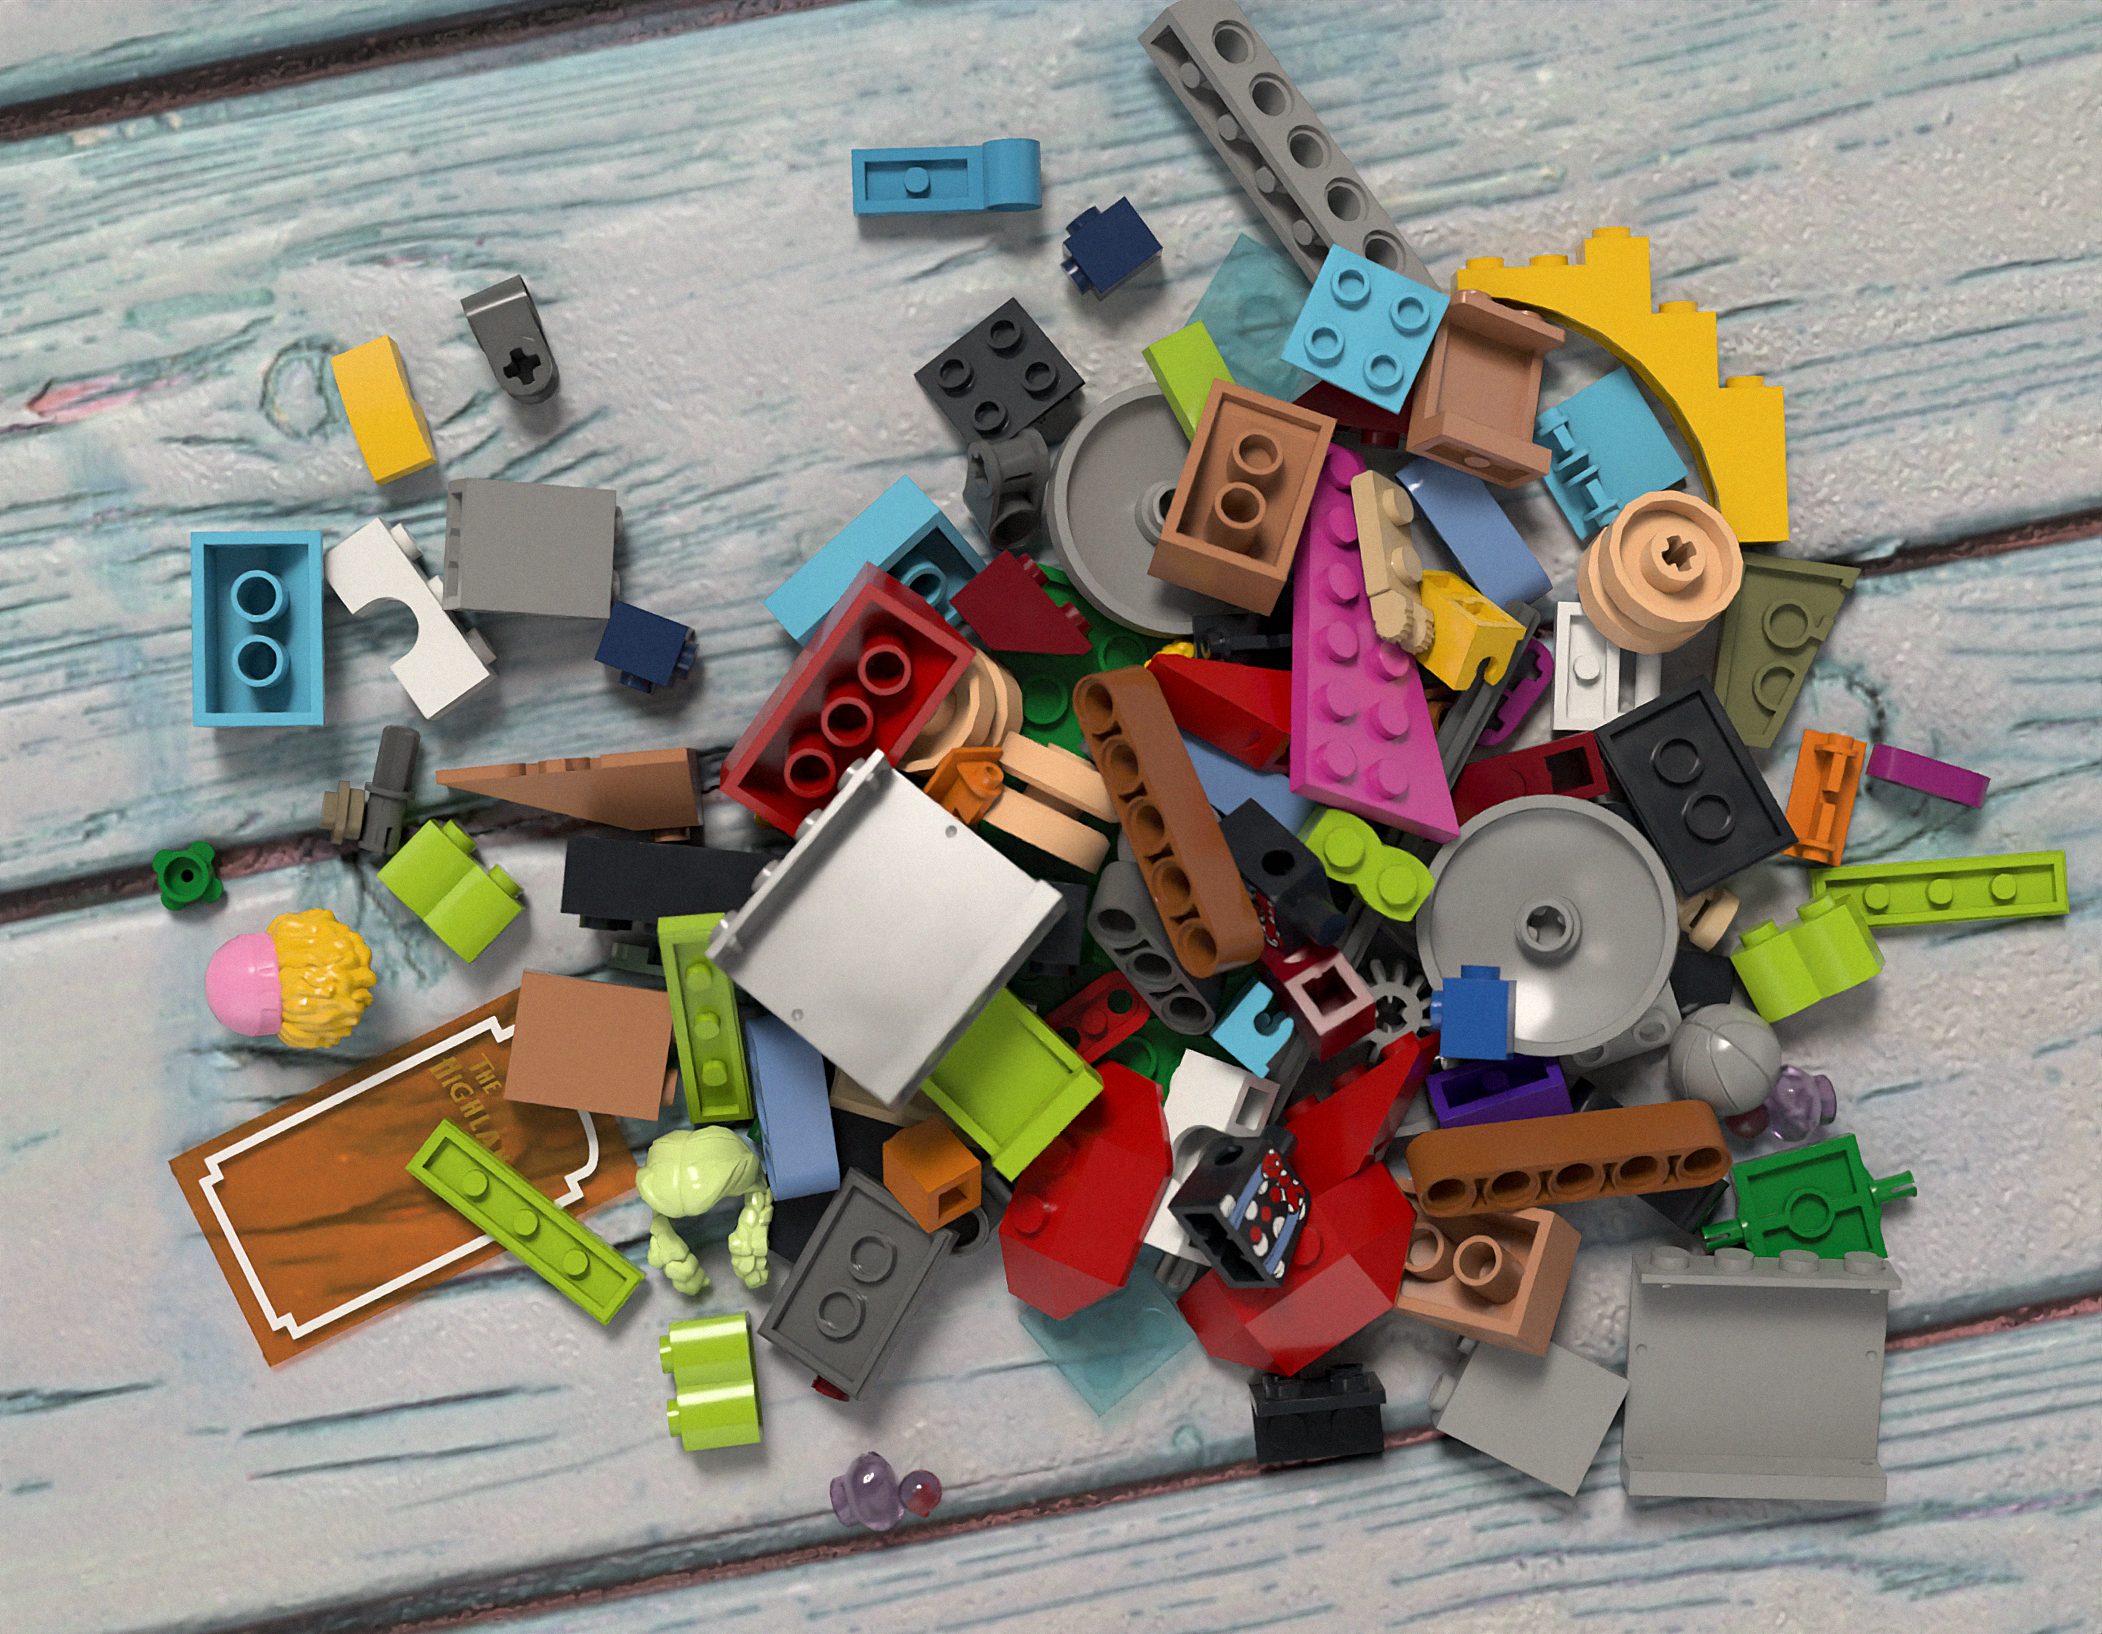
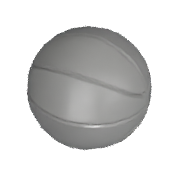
M1720 1003L1701 1007L1689 1014L1680 1023L1670 1042L1668 1069L1677 1092L1686 1100H1701L1709 1103L1714 1109L1715 1114L1719 1116L1744 1114L1760 1106L1772 1094L1781 1073L1782 1050L1773 1028L1754 1011L1741 1005Z

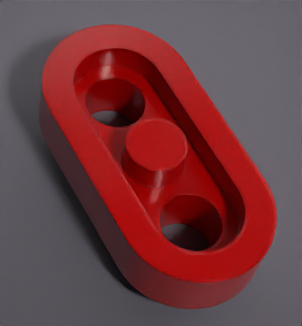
M1115 969L1096 978L1050 1011L1042 1020L1056 1033L1063 1027H1073L1080 1034V1043L1074 1050L1088 1064H1091L1142 1027L1148 1020L1152 1008L1121 970ZM1116 989H1124L1132 996V1005L1124 1013H1115L1107 1005L1109 994Z

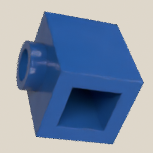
M1461 965L1460 978H1443V990H1433L1430 1008L1431 1028L1441 1030L1440 1057L1493 1060L1514 1059L1517 980H1500L1499 966Z

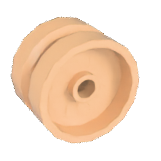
M1675 490L1648 492L1628 503L1614 517L1612 522L1604 527L1592 540L1580 558L1576 584L1582 609L1597 631L1620 648L1644 655L1669 653L1692 640L1704 629L1708 622L1714 620L1727 608L1740 588L1743 559L1737 536L1722 514L1698 497Z
M974 647L977 650V655L894 768L931 779L937 770L938 763L949 753L951 748L1002 747L1009 730L1019 734L1023 723L1022 692L1012 670L993 653Z
M1009 730L1001 747L1004 752L997 763L1001 770L1027 782L1028 785L1023 795L1003 785V791L994 800L982 819L1072 864L1097 874L1110 847V843L1104 834L1079 823L1078 820L1084 810L1106 822H1120L1097 765L1052 743L1044 747Z

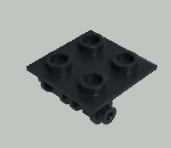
M1014 297L913 374L967 440L968 445L978 440H985L989 444L1016 438L1022 429L1029 428L1037 421L1040 424L1046 421L1044 416L1066 398L1073 400L1076 397L1074 392L1086 384Z

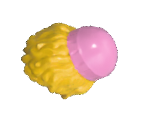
M314 908L300 913L282 914L272 921L266 932L239 934L235 938L228 940L212 955L205 972L206 1000L219 1023L238 1034L248 1037L277 1035L285 1045L292 1048L315 1049L324 1047L325 1049H330L333 1045L340 1043L341 1037L351 1035L353 1026L360 1023L362 1014L374 1001L372 994L368 991V988L375 986L378 982L377 975L371 970L373 953L365 944L363 937L358 932L351 931L346 924L338 922L334 912L329 909Z

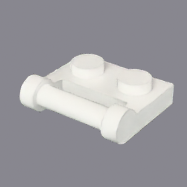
M1556 602L1554 604V663L1551 688L1550 730H1594L1626 714L1618 713L1620 647L1597 631L1582 609L1580 602ZM1636 652L1634 709L1660 696L1662 653L1644 655Z

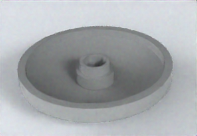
M1158 382L1134 386L1113 395L1090 411L1074 426L1060 447L1051 469L1046 501L1047 520L1053 547L1062 568L1079 593L1095 609L1117 624L1141 634L1165 639L1193 638V616L1247 614L1253 611L1147 575L1191 446Z
M1534 795L1505 801L1486 809L1459 828L1461 837L1444 844L1428 870L1436 884L1416 914L1418 951L1424 972L1432 989L1443 990V978H1460L1461 965L1499 966L1500 980H1517L1514 1052L1534 1056L1575 1054L1608 1043L1634 1026L1650 1010L1666 986L1674 967L1680 937V915L1674 886L1664 863L1648 840L1635 827L1613 812L1585 800L1559 795Z

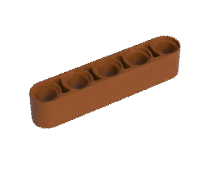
M1132 665L1083 677L1076 684L1073 693V707L1077 720L1179 961L1185 970L1199 978L1253 963L1260 957L1264 948V933L1260 920L1158 681L1151 671L1140 665Z
M1683 1100L1437 1129L1425 1132L1414 1138L1407 1146L1405 1153L1420 1207L1426 1214L1434 1217H1455L1703 1187L1722 1179L1730 1171L1733 1164L1732 1154L1715 1111L1709 1103L1701 1100Z

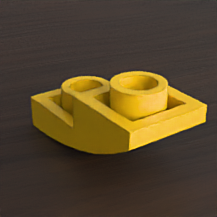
M384 335L330 358L351 427L375 483L382 486L437 463L423 408L412 399L399 347L396 342L388 335Z

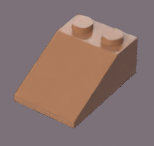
M1214 377L1147 575L1270 617L1285 583L1337 419Z
M1393 1176L1417 1211L1418 1216L1414 1232H1412L1408 1259L1397 1305L1389 1311L1488 1344L1545 1357L1582 1234L1556 1212L1534 1207L1455 1217H1434L1426 1214L1421 1209L1413 1180Z

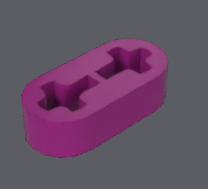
M1531 638L1522 654L1524 655L1531 651L1536 655L1532 666L1539 672L1535 680L1527 677L1522 678L1512 691L1506 687L1504 688L1501 696L1505 700L1494 715L1501 725L1496 732L1489 728L1482 730L1475 743L1476 746H1491L1502 742L1509 736L1548 684L1553 674L1554 662L1550 651L1543 643Z
M1879 743L1874 744L1865 775L1979 810L1982 808L1991 780L1987 776Z

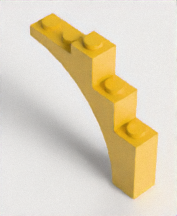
M1630 227L1597 228L1592 230L1591 239H1584L1576 247V265H1568L1567 255L1534 256L1529 258L1530 267L1504 268V258L1481 257L1466 260V269H1457L1450 277L1451 296L1457 291L1464 289L1483 291L1492 297L1493 302L1513 310H1526L1538 313L1544 318L1594 341L1626 365L1668 411L1691 451L1708 505L1722 514L1737 536L1739 546L1777 545L1789 541L1783 386L1765 387L1764 376H1737L1726 378V388H1719L1716 311L1698 312V303L1695 301H1675L1659 304V313L1652 314L1649 236L1631 237Z

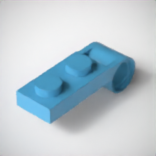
M1010 138L987 141L981 146L851 149L854 217L1023 212L1042 208L1040 142L1037 140Z

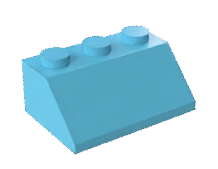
M904 474L762 603L804 649L868 560L921 595L954 628L963 619L949 604V600L988 565L943 512Z
M323 531L191 532L193 727L256 728L325 725Z

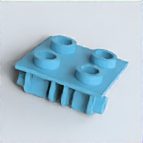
M1333 243L1279 360L1398 415L1451 298Z
M1624 365L1535 418L1532 443L1552 450L1549 475L1542 477L1579 540L1612 522L1614 517L1633 500L1648 492L1662 491L1689 475V472Z

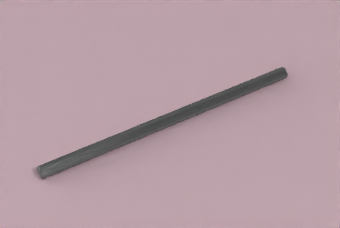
M1510 599L1503 608V611L1527 628L1523 640H1517L1505 674L1496 685L1492 686L1484 680V671L1489 665L1490 656L1484 658L1477 667V675L1467 691H1459L1436 735L1449 792L1541 620V614L1532 606L1522 601ZM1388 826L1380 842L1416 857L1425 838ZM1352 894L1343 911V914L1347 917L1346 929L1334 945L1340 950L1355 971L1384 914L1366 906ZM1294 1024L1288 1040L1266 1064L1270 1070L1263 1078L1280 1084V1088L1265 1126L1275 1124L1313 1052ZM1164 1250L1154 1269V1276L1165 1285L1184 1291L1190 1285L1200 1263L1176 1256Z

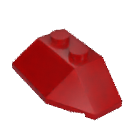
M1106 1058L1095 1068L1102 1076L1104 1088L1023 1169L998 1229L1008 1292L1056 1320H1066L1075 1315L1077 1311L1089 1307L1125 1287L1174 1170L1169 1128L1162 1107V1103L1165 1101L1162 1084L1113 1059Z
M1379 1160L1311 1200L1300 1237L1281 1288H1229L1213 1268L1175 1303L1210 1356L1292 1377L1397 1305L1408 1259L1411 1236L1415 1229L1418 1213L1383 1160Z

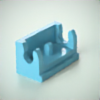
M1252 975L1218 1014L1209 1033L1262 1080L1270 1070L1266 1064L1290 1037L1293 1029V1020L1290 1017L1286 1018L1285 1011H1279L1273 1016L1270 1023V1016L1267 1013H1259L1265 1010L1273 993Z

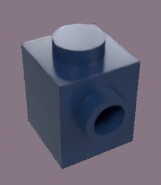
M1124 196L1101 213L1096 206H1093L1067 225L1065 229L1070 237L1063 241L1062 252L1068 259L1062 262L1060 267L1082 296L1091 290L1099 302H1101L1158 260L1162 255L1163 247Z
M616 600L594 660L620 669L621 673L617 681L618 683L654 695L657 684L673 689L677 677L683 680L688 679L696 661L700 645L691 642L695 629Z

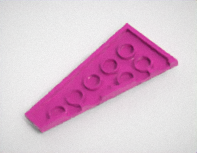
M1330 442L1294 552L1290 792L1426 839L1446 844L1461 837L1415 656L1413 653L1401 649L1402 646L1398 641L1394 644L1380 638L1381 636L1376 634L1377 629L1374 628L1376 622L1373 621L1370 597L1367 596L1350 484V481L1353 480L1352 477L1367 472L1364 458L1360 453Z

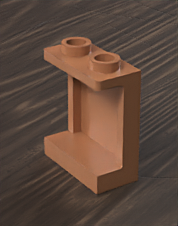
M1474 289L1459 290L1450 296L1451 300L1417 372L1406 450L1512 490L1549 475L1552 450L1532 443L1543 360L1546 353L1565 344L1566 331L1546 323L1544 317L1538 313L1526 310H1513L1493 302L1492 297L1483 291Z
M525 968L522 975L503 1099L658 1121L660 1106L671 1108L673 1106L678 1074L677 1069L666 1068L669 1044H677L668 990H656L550 974V971Z

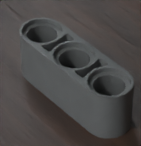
M1125 860L1109 864L1101 874L1087 917L1088 930L1157 1016L1170 1029L1187 1035H1198L1209 1031L1217 1017L1228 979V970L1203 978L1193 976L1185 970L1177 957L1139 864Z

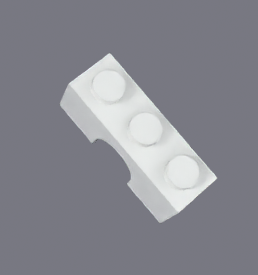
M377 517L323 556L324 576L352 615L365 617L377 607L390 601H402L413 610L419 626L417 641L412 650L391 665L390 668L426 719L437 721L499 677L490 665L498 657L489 642L476 627L467 632L451 610H442L443 579L436 575L430 580L415 559L424 553L408 529L401 522L392 527L388 521Z
M1186 1048L1180 1066L1172 1075L1170 1092L1163 1108L1169 1128L1174 1170L1144 1239L1145 1243L1176 1256L1211 1267L1210 1262L1168 1210L1167 1206L1214 1142L1221 1138L1260 1136L1280 1084L1265 1078L1261 1080L1257 1075Z

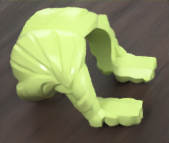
M710 1126L696 1131L675 1130L654 1140L653 1145L649 1148L646 1164L637 1169L635 1177L637 1191L642 1199L652 1208V1215L654 1217L650 1224L652 1237L647 1255L649 1264L657 1269L662 1267L666 1276L671 1278L673 1287L677 1291L690 1295L697 1294L701 1286L705 1287L710 1283V1279L706 1277L704 1270L699 1265V1261L689 1251L686 1243L675 1233L676 1220L687 1215L690 1217L703 1214L725 1196L736 1197L744 1193L745 1207L738 1218V1225L735 1231L728 1236L731 1262L736 1275L744 1280L746 1286L750 1289L767 1284L771 1278L770 1264L767 1260L769 1247L767 1237L774 1207L771 1205L773 1195L770 1187L767 1185L758 1155L753 1154L747 1144L736 1133L719 1126Z

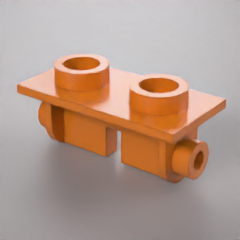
M1804 729L1785 817L1799 842L1779 854L1840 867L1867 742L1854 740V737L1830 732L1826 734Z
M1001 747L951 748L949 753L938 763L936 772L922 792L963 825L965 824L960 814L967 825H978L994 800L1003 791L1001 781L1004 775L1002 770L995 765L1003 754V749Z

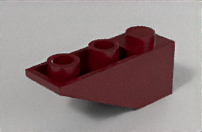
M1593 730L1575 733L1465 764L1450 790L1459 828L1486 809L1520 797L1559 795L1586 800L1610 793ZM1425 838V840H1424L1423 843L1429 842V841H1432V840H1429V839H1426V838Z
M1311 939L1294 954L1284 955L1264 942V948L1260 957L1251 964L1288 1017L1292 1018L1293 1024L1321 1063L1376 1030V1000L1334 944L1328 947H1321Z

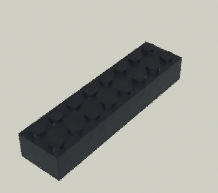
M568 835L560 913L580 915L579 928L632 931L633 920L644 921L642 934L658 936V918L725 913L726 915L731 911L739 913L754 896L755 893L752 891V885L761 871L773 860L777 859L782 862L786 856ZM1044 881L1062 895L1067 911L1026 959L1030 960L1029 973L1055 976L1075 975L1076 965L1093 962L1095 939L1087 928V917L1098 886Z

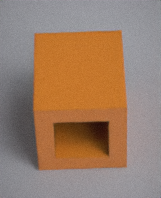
M937 1115L914 1127L903 1128L890 1140L883 1143L884 1186L927 1234L981 1205L982 1164Z

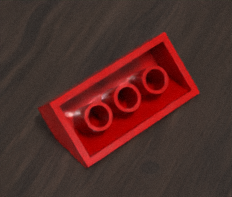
M867 560L721 764L719 790L795 838L797 830L813 811L821 809L824 812L841 791L837 788L838 783L855 761L860 758L867 761L878 749L885 754L891 767L894 769L977 655V650L921 595Z

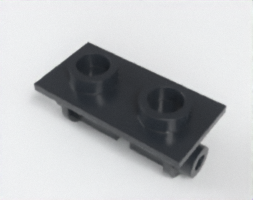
M1293 611L1272 612L1270 617L1260 613L1192 617L1195 658L1225 663L1236 662L1245 666L1280 671H1292Z

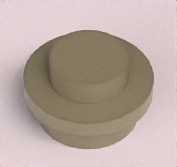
M339 780L337 792L325 791L320 829L331 830V843L341 844L343 838L359 839L364 811L365 790L350 788V781Z

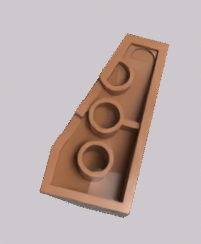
M684 747L605 754L601 755L600 758H564L539 761L538 763L531 764L513 763L436 771V782L440 785L633 831L651 830L652 842L690 839L689 826L705 825L698 749Z

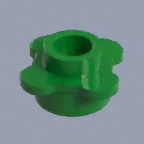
M196 841L187 850L173 852L169 849H163L154 856L152 866L154 871L158 873V884L162 890L160 899L167 909L180 911L189 902L203 900L207 903H212L221 897L224 886L222 881L215 876L212 861L216 854L214 848L209 843ZM185 870L193 872L194 877L191 882L183 880L182 875Z

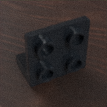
M1345 1363L1326 1367V1376L1301 1379L1300 1372L1292 1377L1267 1372L1262 1374V1383L1249 1384L1257 1463L1266 1464L1385 1451L1380 1404L1387 1403L1386 1391L1375 1371L1364 1372V1367L1361 1363Z

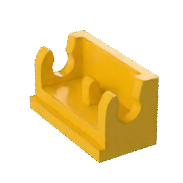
M1423 570L1422 579L1418 581L1422 606L1433 612L1434 624L1432 628L1435 629L1433 634L1435 638L1432 639L1433 644L1428 646V650L1425 649L1422 653L1416 652L1414 654L1415 659L1453 690L1467 691L1477 675L1476 670L1479 663L1484 658L1490 656L1489 665L1484 671V680L1492 686L1496 685L1507 670L1517 640H1523L1527 628L1454 572Z

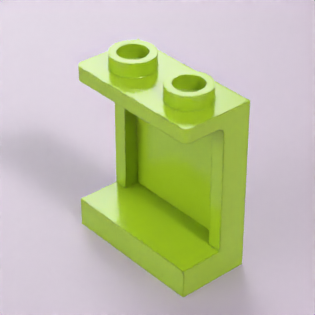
M1005 984L920 1088L992 1156V1164L1012 1182L1104 1087L1102 1076Z

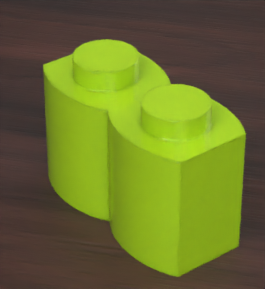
M1317 805L1296 835L1303 844L1320 858L1328 877L1346 883L1351 892L1362 903L1390 918L1410 921L1436 884L1432 874L1422 862L1403 850L1381 843L1375 832L1364 821L1348 812L1330 806Z
M431 819L376 876L468 964H471L527 908L518 898L525 889L499 864H496L490 871L482 865L472 854L479 845L455 821L450 819L442 826L437 820Z
M1831 892L1819 894L1795 909L1799 915L1798 918L1776 926L1773 918L1766 919L1747 928L1738 935L1742 943L1735 947L1730 959L1760 1016L1768 1024L1803 1010L1823 998L1852 988L1882 972L1886 960L1851 894L1835 900Z
M749 1310L673 1319L669 1323L670 1335L659 1337L663 1373H674L677 1388V1398L667 1400V1417L671 1437H682L684 1452L760 1443L764 1438V1428Z

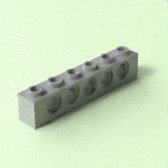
M1179 0L1167 7L1137 38L1313 286L1334 243L1442 293L1425 265L1418 259L1391 221L1387 212L1378 203L1354 169L1352 163L1343 154L1318 119L1315 111L1308 105L1279 64L1277 58L1268 49L1243 14L1240 6L1234 0Z

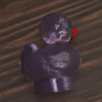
M1783 1064L1781 1065L1780 1077L1769 1098L1760 1106L1747 1113L1724 1116V1122L1729 1132L1740 1139H1754L1760 1136L1767 1128L1779 1140L1796 1143L1810 1137L1817 1126L1833 1123L1837 1112L1836 1094L1831 1081L1826 1075L1810 1076L1809 1073L1797 1066Z
M874 1451L854 1458L848 1466L846 1474L833 1478L830 1483L831 1503L841 1524L845 1527H851L862 1523L864 1526L875 1531L890 1530L897 1526L905 1515L906 1509L918 1514L920 1517L927 1518L930 1511L934 1510L941 1502L943 1494L942 1483L933 1472L924 1469L913 1470L905 1475L900 1482L887 1460Z

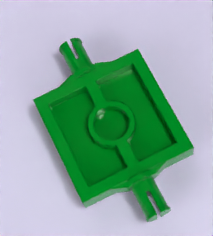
M1848 1132L1732 1164L1729 1175L1736 1197L1735 1218L1705 1227L1700 1226L1699 1231L1700 1236L1706 1239L1702 1240L1706 1253L1743 1243L1747 1251L1754 1254V1257L1779 1258L1780 1252L1785 1250H1805L1817 1254L1819 1259H1844V1254L1855 1251L1875 1253L1877 1257L1885 1259L1888 1258L1880 1229L1881 1205L1909 1197H1916L1917 1188L1911 1185L1915 1181L1909 1170L1904 1173L1874 1180L1863 1165L1855 1134Z

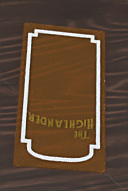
M521 987L168 1161L171 1173L176 1177L262 1351V1357L267 1361L269 1367L287 1360L508 1250L405 1169L446 1117L452 1119L575 1217L636 1187L635 1177L640 1166H638L614 1115L503 1099Z

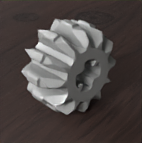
M1378 959L1369 961V972L1373 982L1367 984L1362 976L1356 973L1376 1001L1383 997L1384 1000L1391 1003L1393 996H1396L1401 1002L1396 1009L1397 1015L1401 1018L1398 1025L1392 1028L1383 1022L1381 1029L1376 1028V1030L1346 1048L1350 1053H1355L1369 1040H1372L1367 1053V1062L1373 1066H1378L1383 1058L1380 1050L1404 1034L1413 1030L1416 1035L1419 1027L1429 1032L1439 1031L1431 1028L1430 1018L1422 1017V1011L1431 1008L1432 995L1419 998L1416 996L1429 982L1426 974L1420 972L1414 975L1404 986L1403 983L1407 974L1408 964L1403 960L1397 959L1395 961L1389 980L1386 979L1384 967Z

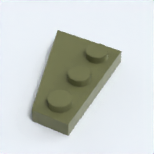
M1741 551L1743 569L1740 588L1727 608L1721 613L1711 687L1746 747L1765 750L1771 748L1805 682L1804 677L1822 642H1825L1848 590L1852 589L1862 569Z

